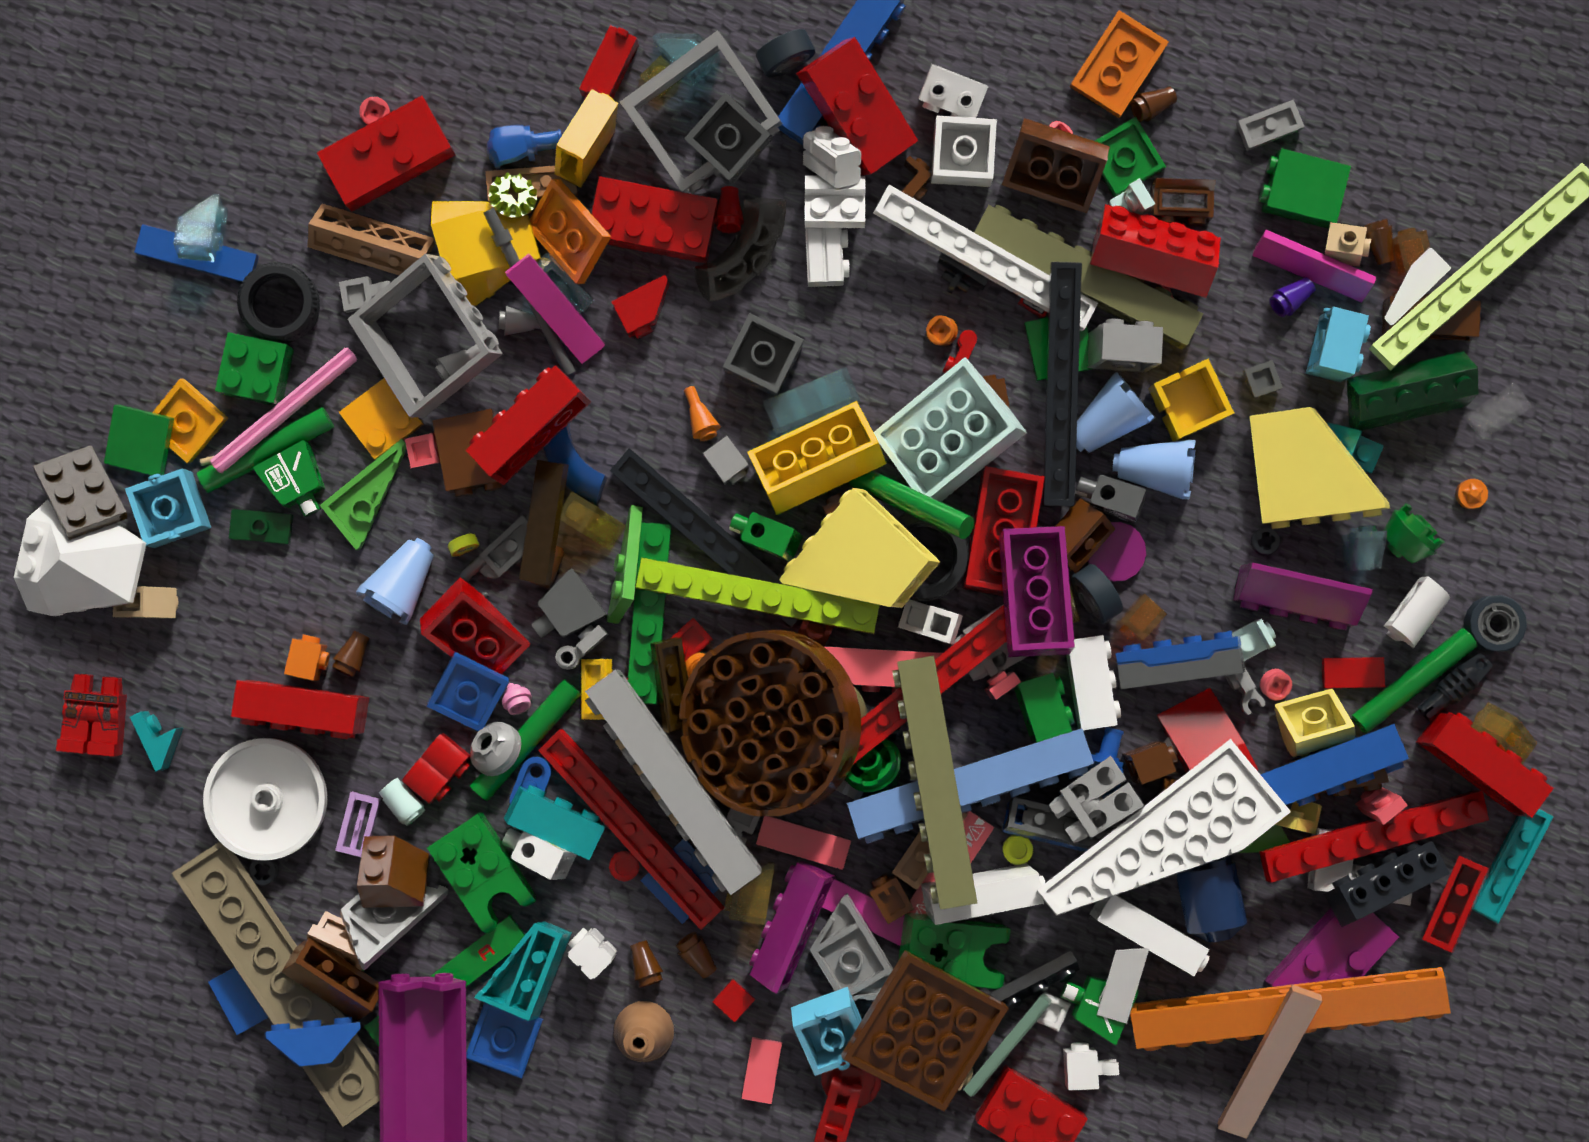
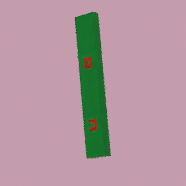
M509 915L496 926L495 930L483 935L430 977H435V974L452 973L453 978L465 980L467 987L510 954L525 936V933L513 917ZM377 1016L365 1025L364 1028L379 1046V1016Z

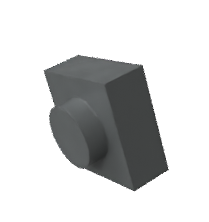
M1273 360L1242 371L1252 399L1283 388Z

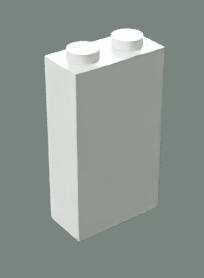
M1027 863L974 873L973 880L977 904L940 910L939 903L933 904L930 885H935V881L921 884L926 914L935 925L1044 904L1043 898L1037 892L1045 884L1043 875L1039 876L1037 870H1034Z
M1117 895L1096 902L1089 914L1098 922L1138 945L1149 948V951L1192 976H1195L1197 971L1202 972L1208 963V948Z

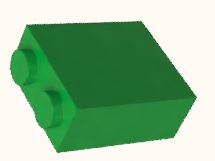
M1281 148L1275 157L1270 156L1267 164L1266 173L1270 174L1268 185L1264 184L1260 192L1259 202L1263 203L1261 212L1329 229L1330 222L1337 223L1351 166Z

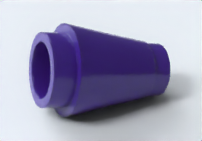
M1304 277L1301 280L1275 290L1273 296L1269 299L1270 305L1278 316H1291L1315 292V286L1309 278Z

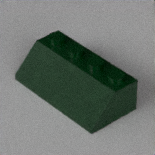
M1463 351L1394 367L1391 371L1385 369L1347 378L1349 427L1363 431L1466 407L1479 394L1478 367Z

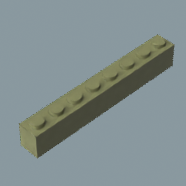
M988 205L974 232L975 234L1049 276L1051 262L1082 263L1081 294L1097 302L1096 307L1131 325H1135V322L1138 321L1153 322V327H1163V341L1181 350L1188 345L1203 316V313L1197 311V305L1187 300L1180 302L1172 298V294L1168 290L1158 286L1154 289L1144 284L1145 280L1091 265L1092 253L1081 246L1073 248L1065 244L1063 237L1053 232L1046 234L1038 230V225L1028 219L1023 218L1020 221L1012 217V213L1000 205H996L995 208Z
M934 656L897 662L898 670H892L895 689H902L903 700L897 702L900 719L907 718L908 730L903 731L906 750L912 749L914 761L908 762L911 780L917 779L919 792H914L913 794L916 811L923 810L925 823H919L922 842L928 841L930 854H924L927 873H934L935 885H930L932 903H939L940 910L977 904Z

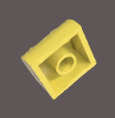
M1332 688L1274 704L1283 741L1292 757L1307 756L1311 752L1331 748L1355 739V726Z

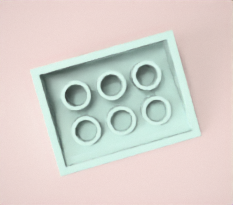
M964 357L873 433L909 486L942 502L1027 432L1002 399L968 359Z

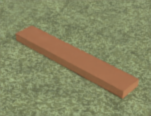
M1291 985L1219 1118L1218 1129L1247 1139L1322 1003L1321 994Z

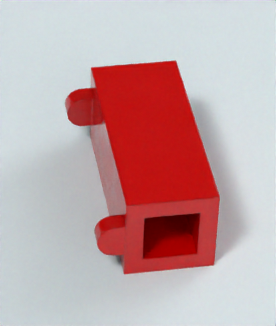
M609 26L580 85L579 90L581 96L584 97L583 101L591 89L614 98L639 47L637 37L629 34L623 28Z

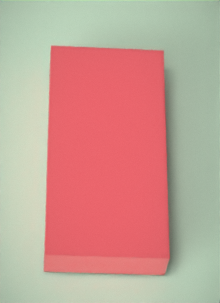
M752 1037L742 1099L772 1104L782 1042Z

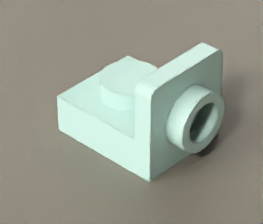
M1139 178L1129 184L1123 193L1111 199L1109 205L1122 206L1128 211L1142 215L1149 213L1155 202Z
M1262 619L1254 620L1232 632L1233 637L1240 636L1244 661L1266 649L1276 646L1273 640L1276 638L1273 628L1268 622L1264 623Z

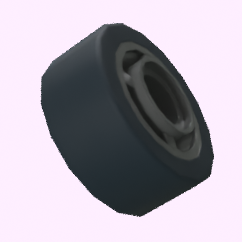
M797 29L782 34L763 45L757 51L756 58L766 77H776L806 63L814 56L816 50L806 30Z
M1090 564L1072 576L1071 583L1076 595L1088 613L1097 622L1105 624L1123 611V604L1116 589L1097 566Z
M1502 595L1486 596L1473 602L1464 618V629L1475 639L1478 645L1477 648L1486 652H1503L1516 647L1524 638L1527 628L1526 615L1521 606L1512 598ZM1493 616H1497L1501 621V627L1497 632L1493 631L1490 627V620Z

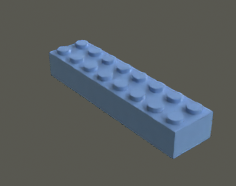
M1081 728L954 769L961 812L971 811L970 805L981 802L982 807L1000 802V795L1009 792L1011 798L1028 793L1030 791L1029 786L1039 783L1040 788L1060 782L1058 777L1068 774L1069 779L1087 773V767L1093 765L1094 762L1083 729ZM918 781L847 803L858 839H865L867 844L884 839V832L894 829L895 834H900L912 830V823L921 820L924 822L923 810L916 811L913 794L914 792H919Z

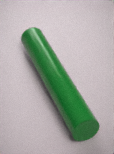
M321 407L267 435L223 473H219L210 465L198 471L197 477L205 491L210 493L253 471L254 466L300 441L305 440L308 442L333 429L334 425L324 407Z
M871 471L849 481L851 487L866 490L872 497L960 539L967 538L973 530L974 518L878 472Z
M1461 628L1352 714L1351 718L1362 732L1368 734L1478 647L1477 642L1468 631Z
M563 679L518 730L521 737V750L515 763L507 771L497 776H487L480 773L470 785L472 790L484 800L489 801L582 694L567 680Z

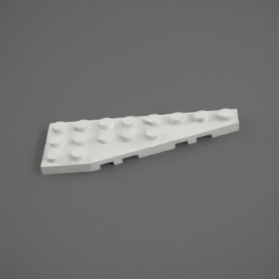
M1230 739L1045 883L1037 892L1054 914L1058 916L1238 853L1291 811Z

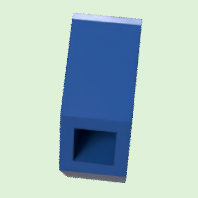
M352 1017L334 1019V1025L321 1026V1020L302 1022L303 1028L290 1029V1023L271 1025V1031L264 1032V1039L297 1067L332 1063L361 1027L360 1022L353 1023Z

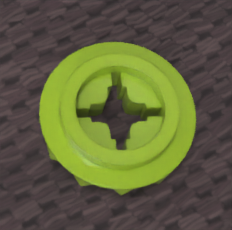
M507 172L502 177H496L495 181L490 185L489 200L493 208L500 214L512 218L522 217L534 209L537 201V189H534L531 179L526 180L522 178L520 173L518 175H510ZM509 187H512L515 193H519L517 203L512 195H507Z

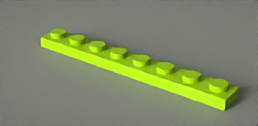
M641 558L636 583L637 589L871 634L875 632L880 606L819 591L647 558Z

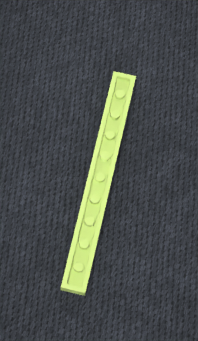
M1583 163L1576 167L1373 343L1369 350L1391 371L1589 198V169Z

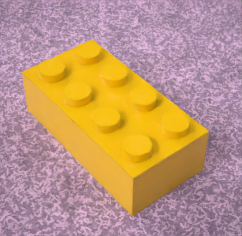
M857 401L747 452L776 515L886 465L880 444Z

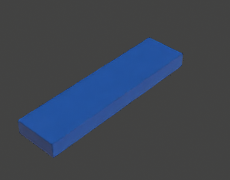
M144 224L141 226L134 251L137 255L242 282L248 273L256 268L259 258L257 254Z

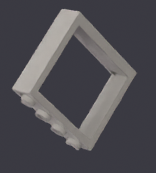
M718 30L620 101L679 189L684 193L690 191L693 194L697 190H701L707 184L704 180L713 174L718 177L722 173L708 161L684 178L638 110L715 53L721 50L768 118L761 125L774 136L780 131L778 127L783 124Z
M424 254L348 318L349 323L408 416L425 418L503 354L497 346L499 344L498 339L483 324L482 314L468 301L466 289L450 273L451 267L449 263L441 256ZM432 275L481 352L424 397L376 321Z

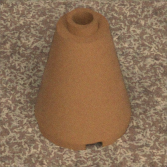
M638 1001L628 1005L620 1012L614 1024V1039L618 1049L626 1057L637 1062H650L660 1058L667 1052L673 1041L674 1025L670 1015L661 1006L651 1001Z

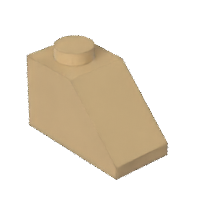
M139 586L136 589L133 603L113 606V617L176 618L179 604L178 597L176 596L177 588Z

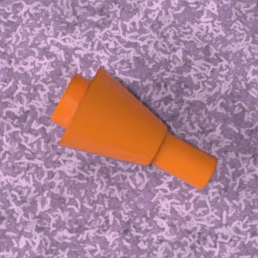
M695 386L686 388L684 393L690 405L689 411L693 438L707 441L716 437L717 431L721 426L706 406L701 403Z

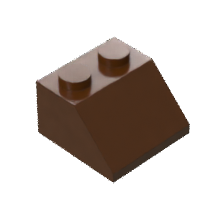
M364 836L357 880V889L362 908L424 906L430 860L429 853L396 836Z

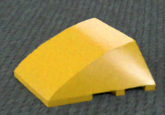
M432 201L431 227L439 254L449 263L451 267L450 273L454 279L466 289V297L470 304L477 306L486 298L493 296L495 291L507 282L511 281L505 273L510 266L500 246L496 247L491 237L494 234L483 214L492 209L493 206L490 202ZM496 211L504 229L508 228L513 238L511 243L519 259L521 260L529 253L536 262L540 261V253L528 214L512 218Z

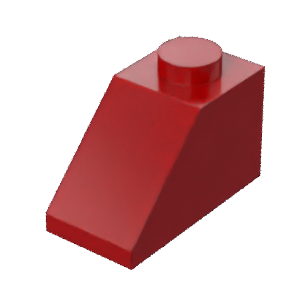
M666 275L611 301L629 337L635 335L639 339L653 331L651 327L657 324L669 288Z

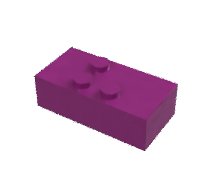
M1065 526L1003 529L999 536L1008 657L1070 654L1075 648Z
M1330 908L1264 981L1271 987L1361 977L1370 970L1399 936L1374 913L1341 927L1332 908Z

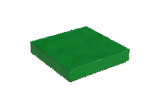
M1137 117L1132 118L1095 140V142L1110 146L1108 159L1101 177L1114 198L1123 193L1128 185L1140 178L1144 182L1166 168Z
M1048 317L1024 323L1037 381L1047 379ZM1087 326L1083 331H1080L1079 372L1093 369L1087 368L1089 347Z
M120 404L114 405L104 463L149 475H164L174 418Z

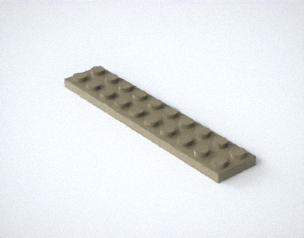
M218 842L171 873L273 1025L290 1023V1029L303 1028L302 1022L321 1020V1026L334 1025V1019L345 1017L342 1011L282 973L284 966L297 945L234 852L227 849L221 842ZM357 1033L332 1063L301 1066L342 1127L380 1101L379 1066Z

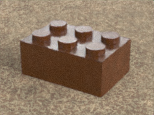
M1024 118L1004 174L1002 185L1087 213L1105 168L1110 146Z

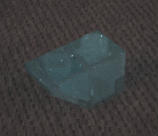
M211 195L178 217L173 242L178 258L215 262L216 253L222 250L223 235L220 233L221 226L226 225L228 217L227 207H223L220 195Z
M1376 525L1358 526V528H1351L1350 534L1342 535L1343 571L1381 569L1387 531H1377Z

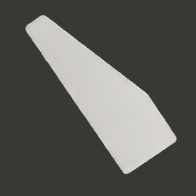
M1432 248L1425 251L1411 265L1385 316V320L1390 325H1394L1451 269Z

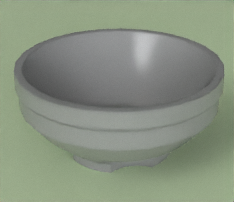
M494 722L479 730L473 739L470 750V759L474 767L487 776H497L507 771L515 763L521 750L519 732L514 727L503 722ZM487 736H492L490 746L481 750L482 741Z

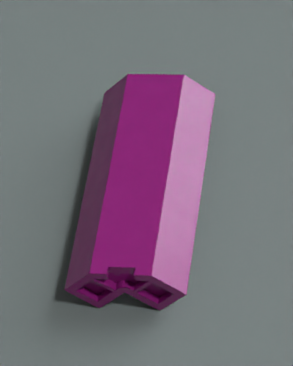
M452 973L435 974V977H410L409 974L391 975V980L379 982L380 1142H467L466 981L453 978Z

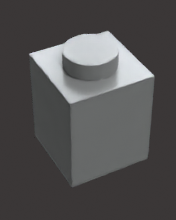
M728 436L703 453L725 485L728 482L735 485L748 475L745 472L749 468L748 463Z

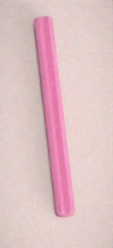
M344 348L215 455L210 460L212 466L219 473L227 470L357 361L356 355L349 348Z

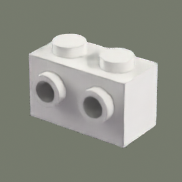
M931 64L919 95V100L924 101L922 107L937 113L942 108L952 112L950 117L976 118L988 86ZM936 85L944 87L943 92L939 95L934 94L932 91ZM970 96V104L962 105V97Z

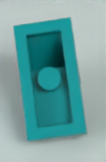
M1327 422L1328 426L1361 468L1371 474L1384 446L1361 436L1362 431Z
M140 711L130 716L155 772L169 768L183 728H175L160 735L158 731L162 729L161 724L154 714L150 715L149 711Z

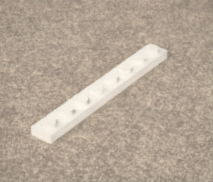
M888 185L873 214L1049 313L1050 276ZM1081 294L1080 331L1086 328L1098 304Z

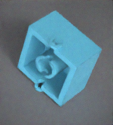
M1337 307L1324 308L1323 312L1325 313L1319 317L1306 374L1342 382L1353 376L1355 372H1359L1362 366L1363 354H1360L1362 342L1366 343L1370 334L1371 326L1367 325L1369 315Z
M182 468L162 476L155 474L149 476L148 481L125 488L140 535L148 547L157 548L211 528L193 472Z
M845 987L791 1007L793 1028L814 1075L816 1076L835 1068H839V1070L847 1069L850 1063L843 1060L841 1053L862 1021L849 988Z

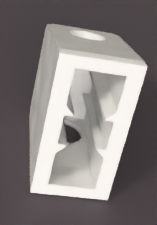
M512 828L506 832L502 841L503 845L514 850L511 855L512 860L550 880L565 879L576 857V854L529 833L524 831L520 833Z

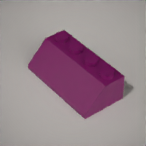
M1252 562L1240 566L1233 601L1241 602L1240 608L1258 611L1259 606L1269 608V614L1287 618L1288 613L1300 615L1299 621L1317 624L1318 620L1329 622V628L1347 631V626L1358 625L1373 589Z
M804 861L797 862L796 866H790L785 877V882L788 883L784 894L779 893L773 906L776 914L772 922L768 921L761 934V938L765 940L761 949L754 951L749 963L753 967L750 976L776 994L789 987L835 878V875Z

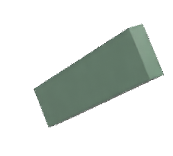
M1042 994L965 1086L963 1090L969 1096H975L1052 1004V1000L1048 996Z

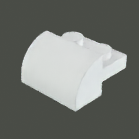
M805 175V228H865V176H860V181L857 184L837 189L820 176Z
M1430 577L1419 578L1384 625L1389 630L1386 634L1393 640L1404 641L1414 648L1450 600L1449 594Z

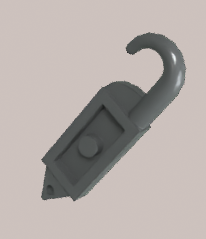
M523 514L461 572L459 578L461 577L469 583L478 572H481L488 578L496 579L510 569L523 556L529 516ZM488 592L481 593L485 597L488 596Z

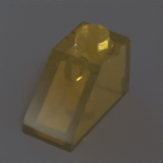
M573 492L570 493L562 506L561 521L608 550L612 549L626 526Z
M1490 702L1487 703L1483 710L1476 714L1471 726L1480 734L1482 731H1485L1497 739L1498 743L1496 746L1504 752L1508 749L1523 759L1521 764H1523L1538 744L1517 717Z
M769 861L761 867V874L732 895L727 893L724 911L730 912V920L765 925L775 862Z

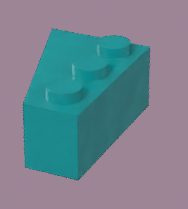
M546 921L534 923L512 950L510 956L494 972L493 977L474 998L527 1021L539 1018L572 932Z

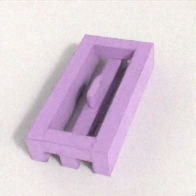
M353 791L350 792L335 851L361 857L363 842L360 850L356 849L367 805L372 803L364 836H372L381 803L380 798ZM356 800H360L362 802L350 847H346L345 842Z

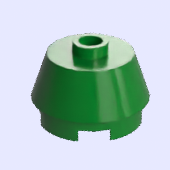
M1406 503L1399 510L1394 509L1382 533L1390 542L1387 547L1398 558L1403 556L1410 563L1414 564L1437 554L1436 550L1445 542L1441 538L1435 540L1434 536L1437 534V531L1421 515L1410 514L1409 511L1412 510V507Z
M885 738L853 764L845 778L848 784L858 791L873 795L893 789L901 775V755L897 746Z

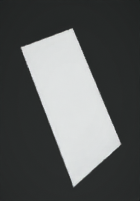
M1149 948L1116 950L1097 1015L1127 1024Z

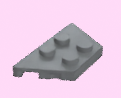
M439 885L438 889L426 886L424 906L362 908L358 894L341 908V918L360 967L363 970L367 969L446 898L448 889Z
M845 894L811 946L810 951L834 991L848 987L854 1001L857 999L875 1000L893 971V967L849 894Z

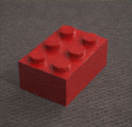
M1008 1065L1004 1066L974 1116L977 1124L1007 1142H1074L1088 1120L1084 1112Z

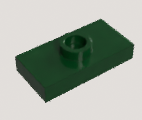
M232 509L229 539L290 545L293 515Z

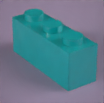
M529 785L528 789L519 786L505 814V822L510 826L590 860L605 829V826L598 821L599 816L586 809L582 813L571 809L572 803L562 798L556 797L555 801L544 797L546 792L535 786Z

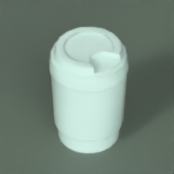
M398 778L391 781L379 792L384 803L397 817L398 821L406 826L415 821L425 811L423 803Z

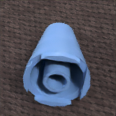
M1117 372L1111 376L1077 420L1076 448L1080 452L1086 449L1090 453L1155 419L1150 410L1143 405L1141 399Z
M1188 439L1121 448L1120 454H1114L1113 471L1118 472V478L1180 499L1189 500L1191 491H1189L1190 482L1192 483L1196 452L1194 447L1196 440Z
M416 538L415 541L407 540L359 586L356 594L358 596L365 594L366 596L363 601L389 618L395 613L402 617L399 623L407 625L413 615L434 557L430 552L432 547L419 538Z

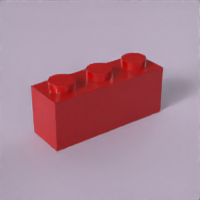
M1462 856L1458 857L1422 940L1454 953L1490 872L1489 868Z

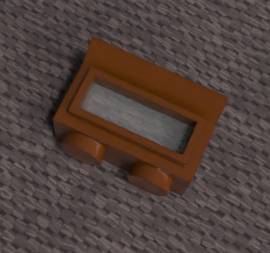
M1156 177L1151 184V198L1155 205L1150 210V215L1155 216L1158 220L1169 223L1188 221V226H1205L1206 222H1210L1214 217L1216 180Z

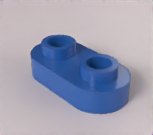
M535 756L523 763L510 796V804L519 786L528 789V786L532 785L546 791L552 774L551 765L546 759ZM533 766H539L542 769L540 777H534L531 774Z

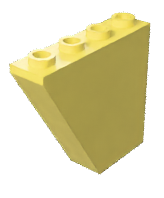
M1306 407L1250 416L1262 524H1271L1272 529L1290 527V521L1301 520L1302 525L1320 523L1321 517L1332 516V521L1350 520L1352 513L1363 512V518L1381 516L1382 510L1390 509L1387 499L1316 409Z
M852 488V490H848L842 495L839 500L840 505L836 510L822 520L819 531L804 542L803 550L797 558L787 563L784 568L785 573L779 580L786 585L887 607L903 608L938 566L940 561L866 490Z

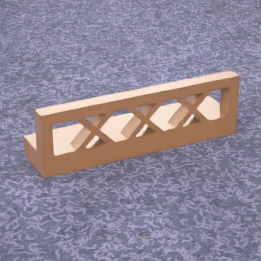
M321 204L308 224L307 247L396 275L403 273L424 254H430L435 243V238L326 204ZM324 216H328L335 218L338 221L328 222L322 219L324 218ZM361 226L366 228V230L357 231L351 227ZM390 235L395 239L386 240L380 238V236ZM415 243L422 245L424 247L422 248V250H418L415 248H411L408 245Z

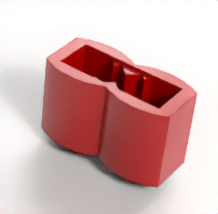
M441 733L401 781L429 804L433 803L435 799L441 802L451 790L448 786L450 781L455 776L460 779L471 766L467 762L470 759V754L445 733Z

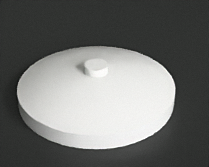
M275 738L245 741L225 752L211 769L203 793L205 817L215 837L235 854L254 860L282 858L305 846L319 830L327 808L326 783L314 759L297 745Z

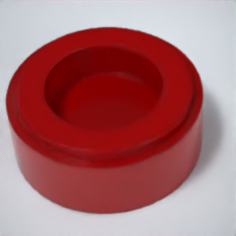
M630 851L617 852L609 863L611 875L623 882L632 880L640 869L639 861Z

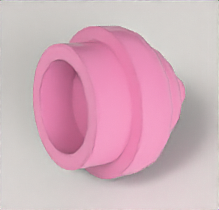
M509 683L502 698L503 708L508 710L511 715L526 712L532 706L531 693L525 687Z

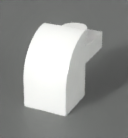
M909 599L905 604L898 627L954 645L963 616Z

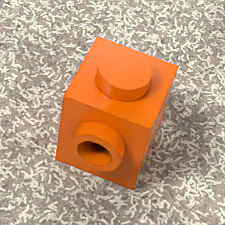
M303 634L302 639L292 638L284 674L319 681L321 671L327 669L330 660V653L326 652L327 645L319 644L321 638Z

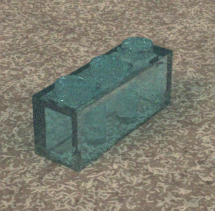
M845 367L763 401V406L778 438L855 401L859 404L860 399Z

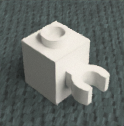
M1071 1043V1048L1063 1049L1065 1086L1068 1090L1099 1089L1098 1075H1119V1062H1116V1059L1098 1060L1097 1051L1094 1047L1089 1048V1043Z

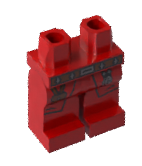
M74 674L71 690H64L61 736L57 739L56 751L112 757L122 755L127 695L122 694V678L102 677L101 692L92 691L94 675Z

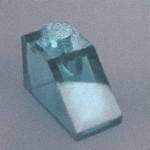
M656 33L652 37L654 46L671 63L704 40L699 34ZM720 51L685 75L694 87L720 64V55L718 54Z
M548 251L537 262L580 315L595 301L581 284H576Z

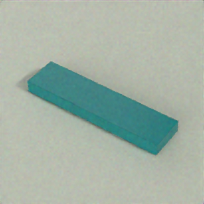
M1538 809L1533 818L1517 815L1490 867V872L1473 911L1495 923H1499L1553 819L1552 815Z

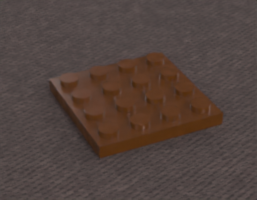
M905 950L844 1048L841 1056L843 1060L945 1112L1009 1008L1005 1003Z

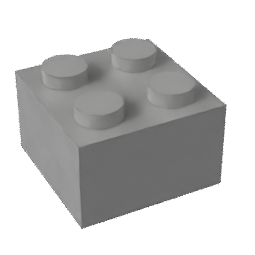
M1107 319L1106 323L1098 325L1097 328L1088 333L1087 368L1128 372H1147L1162 364L1163 327H1153L1154 323L1149 321L1135 322V325H1126L1124 320Z

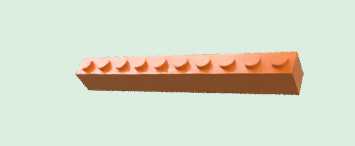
M1442 967L1293 984L1322 996V1003L1305 1034L1315 1032L1317 1028L1329 1027L1332 1030H1341L1347 1028L1348 1025L1375 1026L1380 1021L1388 1020L1404 1023L1415 1017L1424 1016L1427 1019H1438L1443 1017L1444 1014L1451 1013ZM1291 985L1134 1003L1130 1015L1136 1049L1144 1048L1146 1051H1155L1167 1045L1188 1047L1193 1042L1205 1041L1207 1044H1217L1229 1038L1244 1041L1254 1038L1255 1035H1264Z

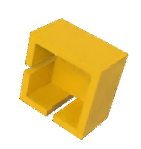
M1209 358L1184 369L1180 373L1158 381L1148 388L1159 413L1165 410L1167 414L1162 420L1172 441H1178L1234 414Z

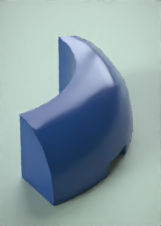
M569 423L543 448L548 461L568 464L566 486L582 499L597 506L608 478L606 475L591 468L579 456L571 439Z

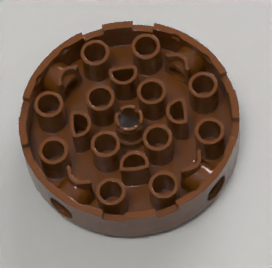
M765 630L744 633L726 639L716 648L707 652L698 662L683 691L679 719H682L683 736L681 741L688 762H692L699 775L698 780L705 789L721 803L735 811L757 817L782 816L811 807L831 795L847 777L854 764L861 738V713L853 683L841 663L832 653L804 635L785 630Z

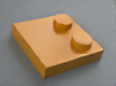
M385 378L339 411L340 415L374 460L399 440H404L424 425L418 417L408 416Z
M179 379L152 412L174 418L169 448L186 463H191L228 420L224 413L185 379Z

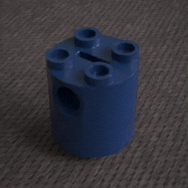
M1226 856L1209 862L1208 865H1200L1176 874L1187 933L1207 942H1219L1231 939L1247 924L1236 863L1232 862L1231 856Z

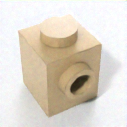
M1330 222L1325 255L1350 266L1360 267L1362 256L1368 257L1371 239L1365 238L1367 227Z

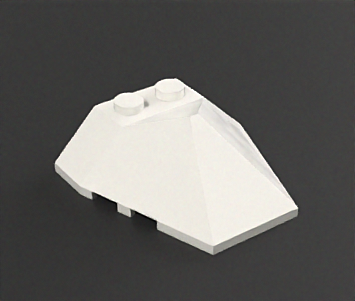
M46 500L26 520L14 580L27 610L50 616H60L64 613L83 612L87 609L133 603L147 543L115 523L69 540L50 502Z

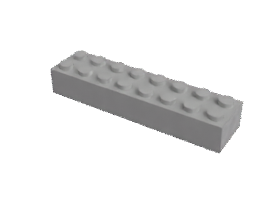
M614 670L585 692L589 696L585 700L587 705L595 715L602 714L607 721L603 727L613 740L619 738L625 748L621 752L631 765L637 763L643 773L639 777L647 789L651 791L654 788L661 797L657 802L667 816L673 814L679 823L675 827L685 841L691 839L697 847L694 854L703 867L709 864L714 871L712 879L720 891L724 892L727 889L729 894L732 895L761 874L762 868L699 782L696 775L620 670Z

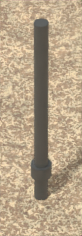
M492 208L483 214L494 234L491 237L496 247L500 246L511 268L520 259L511 243L513 238L508 228L504 229L495 209ZM527 300L563 373L569 375L575 372L558 335Z

